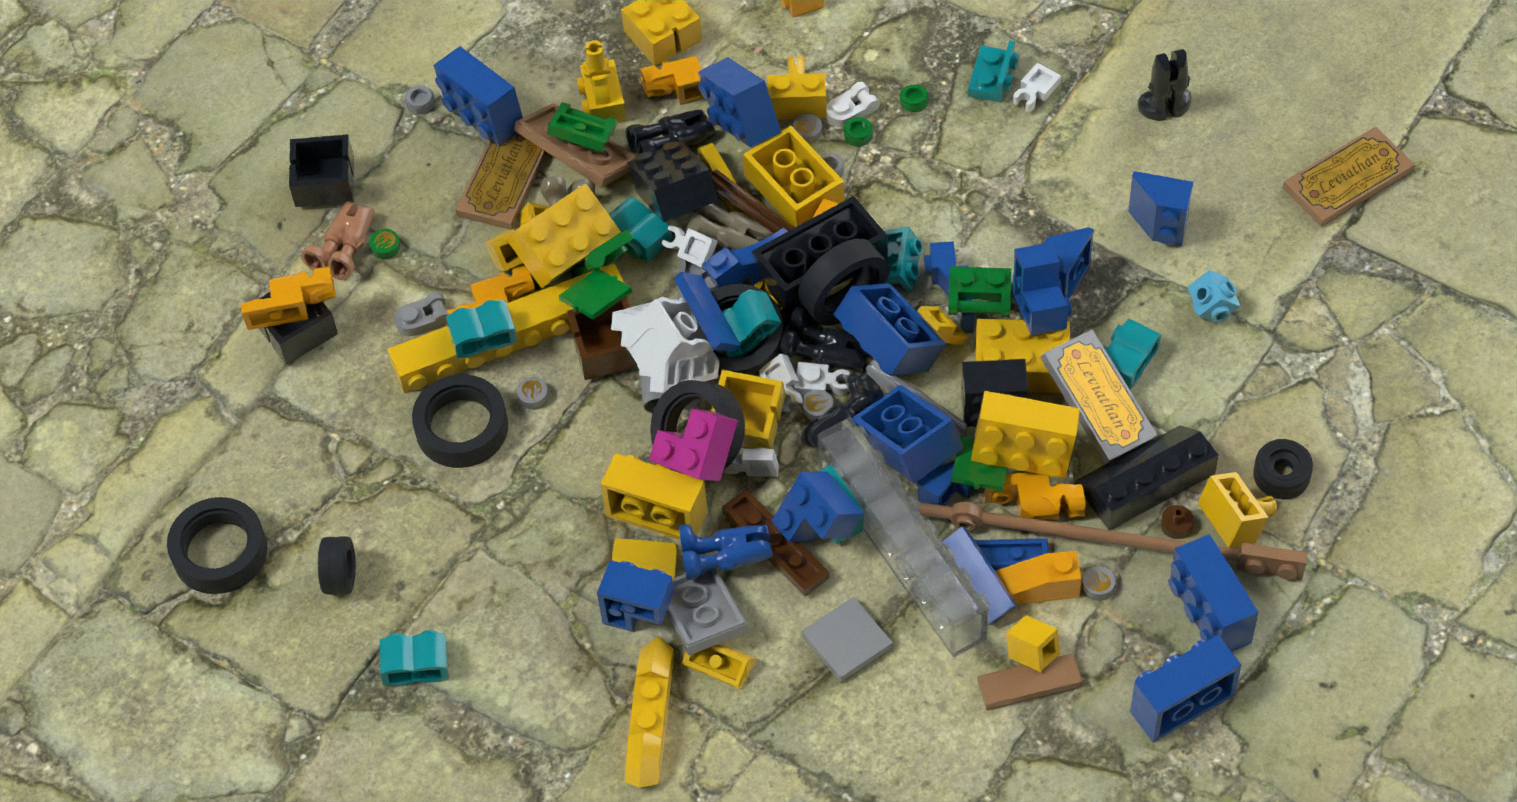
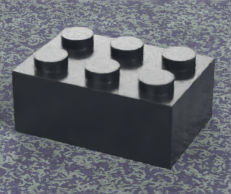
M682 141L666 143L662 149L654 152L640 153L635 159L627 162L636 193L662 222L718 201L710 169Z

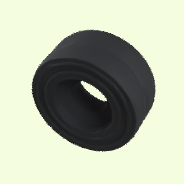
M1289 439L1272 440L1266 443L1256 455L1253 469L1255 483L1263 493L1275 499L1286 500L1295 498L1302 494L1310 483L1313 461L1308 450L1298 442ZM1277 464H1287L1292 469V472L1287 475H1281L1275 471L1274 467Z
M347 536L322 538L318 550V578L321 591L327 595L351 593L356 575V558L352 539Z

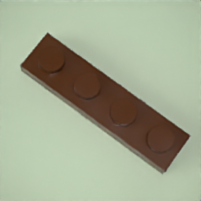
M747 489L722 506V513L736 527L768 526L770 540L768 542L771 543L773 557L768 558V560L804 597L829 579V571L800 542H789L771 521L774 516Z

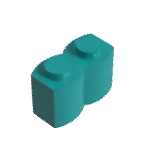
M632 196L628 197L609 213V216L619 230L622 232L628 229L634 238L626 247L628 252L636 259L641 258L649 262L665 248L662 244L663 240L673 241L672 231L668 229L669 225L666 222H662L655 213L650 212L643 203Z
M747 290L740 294L732 308L722 311L741 345L735 353L724 351L726 356L735 358L746 356L758 346L762 339L772 334L779 327L781 321L766 292Z
M489 300L477 308H460L446 316L448 331L457 358L475 356L486 350L504 348L517 342L515 327L505 300Z
M1127 319L1123 325L1118 324L1111 336L1112 342L1110 345L1103 347L1131 390L1157 353L1162 334L1134 320Z
M426 630L415 636L393 633L388 637L380 639V673L383 685L401 686L414 682L434 683L449 679L448 649L445 633H438L434 630Z

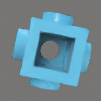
M1212 270L1207 271L1187 287L1194 302L1193 309L1200 318L1219 323L1226 320L1232 312L1240 307L1236 297L1237 290L1227 276Z

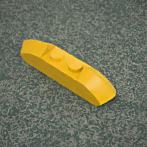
M659 636L641 647L635 678L627 743L625 783L639 788L658 785L661 774L674 649Z

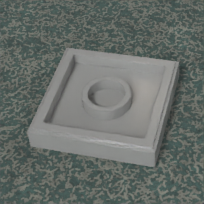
M852 597L801 631L803 639L840 683L893 648L891 639L855 597Z

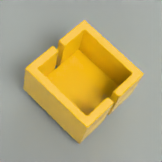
M637 0L621 9L624 32L655 66L676 55L674 31H676L678 49L681 52L702 41L700 17L684 0Z
M722 370L718 384L728 389L736 397L743 411L745 434L742 446L772 449L778 428L777 420H780L786 396L783 381Z

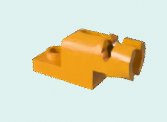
M697 56L672 62H662V69H658L655 65L640 68L641 82L647 98L669 95L675 92L680 105L704 98L698 86V83L701 82L698 71L702 70Z
M524 265L512 269L511 277L502 272L497 276L471 284L470 289L474 302L447 310L448 315L460 308H477L489 300H505L506 303L535 293L534 283L529 270Z
M330 266L314 269L311 277L308 276L306 271H301L298 274L270 279L271 298L254 299L240 304L247 330L308 319L306 304H316L336 298Z
M1024 472L1006 474L1003 492L983 489L985 504H1006L1017 500L1019 517L1037 520H1058L1060 511H1064L1069 519L1085 516V496L1082 484L1057 483L1050 486L1049 476Z

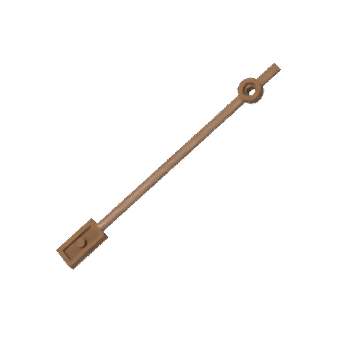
M920 502L919 515L950 519L958 529L966 527L968 531H973L984 524L1174 553L1175 548L1189 543L1186 541L984 512L979 505L971 502H958L953 507ZM1242 543L1241 550L1218 546L1226 561L1238 562V570H1244L1254 575L1262 573L1277 575L1288 580L1295 578L1303 579L1308 552Z

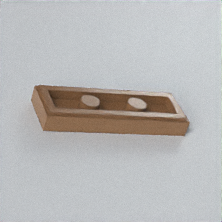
M1073 653L1056 657L1041 672L1021 665L977 676L978 686L986 710L1082 687V679Z

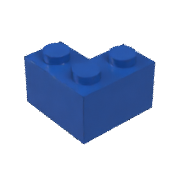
M1051 243L1014 250L1013 298L1031 335L1067 329V317L1072 313L1070 300L1068 297L1064 298L1059 280V273L1063 272V261L1061 255L1055 253Z
M827 471L800 472L771 521L789 542L816 541L818 536L821 539L849 538L864 513Z
M610 560L597 591L602 624L631 632L634 631L638 619L662 625L674 593L672 576L658 569L647 570L639 568L628 561L616 562Z

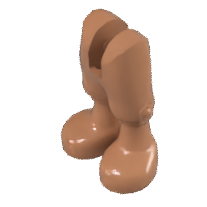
M346 202L335 216L330 227L326 230L324 246L321 248L316 245H309L304 248L301 253V259L304 264L312 271L316 268L330 266L331 274L335 279L342 280L350 277L355 268L354 261L352 260L353 254L361 250L365 244V238L374 218V208L363 205L358 209L357 204Z

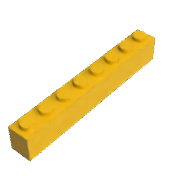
M615 263L599 268L611 276H617L618 280L624 283ZM591 272L506 303L515 327L517 342L510 346L486 350L471 357L457 358L448 327L446 326L388 348L392 368L403 392L419 390L425 385L443 377L454 375L469 368H477L487 361L498 357H505L511 352L527 346H534L540 341L555 335L565 334L570 330L567 311L573 308L560 301L559 295Z

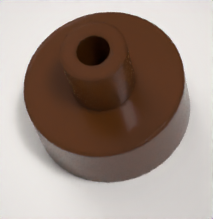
M1173 505L1166 508L1161 518L1163 533L1173 539L1187 537L1193 528L1194 517L1192 512L1181 505Z

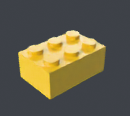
M791 125L783 129L781 133L763 141L743 154L744 176L783 218L794 227L812 219L823 198L838 204L845 201L843 179Z
M585 183L516 229L506 240L539 286L544 288L585 260L592 250L621 233V231Z
M977 319L975 361L1025 359L1028 392L1061 393L1040 356L1070 340V321H1067V329L1031 335L1024 320Z
M984 391L971 461L1065 479L1076 439L1080 408Z
M615 453L600 484L607 517L681 540L679 525H690L695 535L698 536L708 514L704 480L672 471L660 464L653 465L643 462L633 455L624 456Z

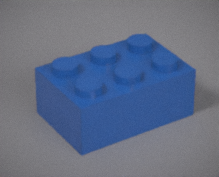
M461 46L433 65L437 76L435 81L443 95L441 101L449 112L454 111L467 126L472 125L485 140L491 139L499 147L517 134L514 131L515 122L522 119L523 116L514 86Z
M729 57L698 71L701 81L698 83L699 90L708 101L709 108H707V114L713 124L719 125L726 133L729 132L737 141L741 140L749 147H753L781 133L768 89L763 79Z
M890 283L851 286L834 313V316L842 323L843 329L856 338L861 348L870 354L878 362L880 369L889 376L928 372L946 346L944 340L935 333Z
M901 384L851 418L863 447L912 483L924 478L929 472L951 459L953 455L964 448L953 420Z
M1208 534L1175 548L1173 562L1171 563L1170 579H1168L1169 587L1174 596H1179L1183 601L1186 616L1191 623L1195 622L1198 626L1201 639L1206 638L1209 640L1219 635L1231 652L1252 644L1259 612L1212 536Z
M1219 635L1209 640L1206 638L1201 639L1191 647L1190 651L1181 656L1179 654L1173 655L1164 662L1162 667L1153 672L1147 670L1136 678L1130 713L1154 743L1235 696L1241 664Z

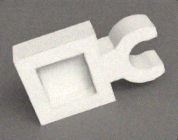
M1037 63L1021 80V89L1014 93L1013 104L1017 105L1019 101L1027 100L1025 111H1032L1037 98L1045 101L1061 84V75Z
M672 225L668 227L670 231L675 233V240L673 242L663 240L662 244L670 249H679L678 257L699 267H702L701 264L712 257L718 242L717 240L689 228L685 234L684 230Z
M779 354L758 370L761 377L783 381L786 396L782 412L789 413L791 411L788 406L790 398L795 404L800 405L803 403L801 394L794 391L792 387L799 380L788 355Z
M798 362L796 376L799 382L794 385V391L799 392L801 395H806L812 390H832L834 394L844 396L848 393L847 385L839 384L838 382L846 381L850 373L844 369L829 373V365Z
M763 447L743 449L742 454L738 453L735 460L724 470V473L737 474L739 472H746L747 476L778 477L779 464L774 449Z

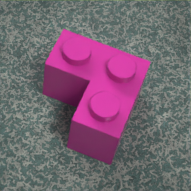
M691 408L684 434L657 430L649 461L697 479L720 481L738 420L713 411Z

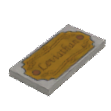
M1093 329L1040 356L1069 406L1080 408L1078 421L1105 464L1158 436Z

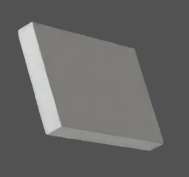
M716 568L703 572L694 580H687L686 574L672 579L674 593L666 614L688 655L749 632L748 623Z

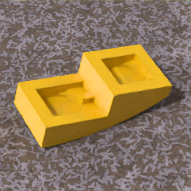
M921 306L918 309L922 319L945 342L962 345L967 339L968 335L939 306Z

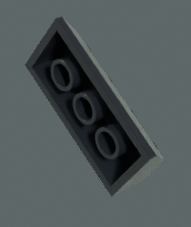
M852 196L754 249L752 255L770 294L784 311L788 313L795 309L796 306L802 305L798 298L800 283L809 268L823 254L843 242L852 239H865L886 259L888 258V235L859 201ZM861 268L846 275L835 286L857 275Z
M1179 425L1075 480L1074 485L1082 484L1086 501L1107 529L1112 530L1215 475L1219 454L1201 431Z

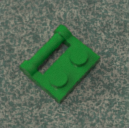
M561 102L548 125L547 135L556 137L561 141H569L584 146L588 150L603 152L610 137L615 132L618 120L611 117L604 119L571 108V104Z
M625 229L592 250L585 260L572 269V277L575 278L592 270H597L602 265L612 264L619 259L622 254L628 251L626 245L634 239L628 229Z
M950 266L948 315H957L958 312L1001 314V317H1010L1011 268ZM958 299L1001 300V302H997V301H964V300H958Z

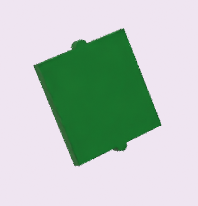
M597 269L559 295V300L571 306L574 312L579 311L594 320L632 293V287L618 280L617 276H611Z
M960 436L964 448L956 454L951 482L970 485L975 489L985 488L1003 492L1007 468L971 461L974 439Z

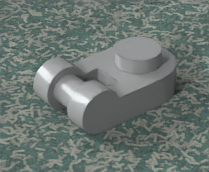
M435 291L428 294L425 299L399 308L395 314V323L398 331L406 336H414L446 325L447 310L449 309L444 307L445 299L443 294ZM433 311L432 315L425 316V313Z

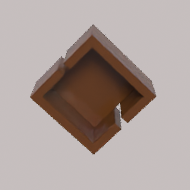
M627 296L594 320L579 311L574 312L573 309L567 311L571 335L585 380L638 367L629 350L621 346L622 331L611 330L613 312L630 308Z

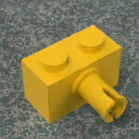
M794 55L787 58L788 74L767 75V89L777 119H796L803 114H813L818 118H827L825 73L805 74L806 62L805 58L801 55H797V65H795Z
M1237 472L1210 476L1197 502L1228 548L1241 547L1242 543L1255 544L1268 517L1274 516L1277 511V504L1272 496L1255 499Z

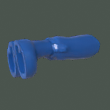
M679 525L687 580H694L703 572L719 567L720 570H732L736 567L753 564L773 557L772 545L768 542L770 540L769 528L766 525L722 529L717 531L714 537H698L690 525ZM717 551V554L700 556L702 554Z

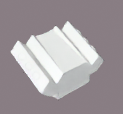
M660 297L650 303L613 312L611 330L622 331L621 346L626 347L640 369L639 375L651 377L650 392L665 393L670 387L682 381L697 380L705 382L718 378L719 360L685 298L678 300Z

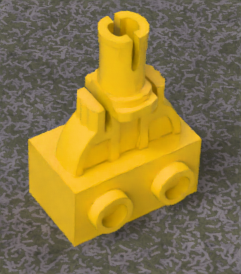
M589 41L585 45L587 60L580 65L581 77L576 78L579 95L585 94L586 97L585 100H581L583 112L604 119L611 117L617 119V123L625 122V105L614 59L608 60V58H604L603 47L600 41Z

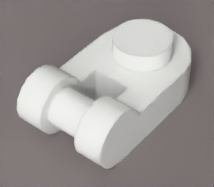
M857 82L849 91L828 103L826 108L827 120L833 126L844 127L848 120L855 117L864 118L876 111L880 106V101L875 95L868 93L869 88L864 82ZM860 100L862 103L856 106L854 103Z

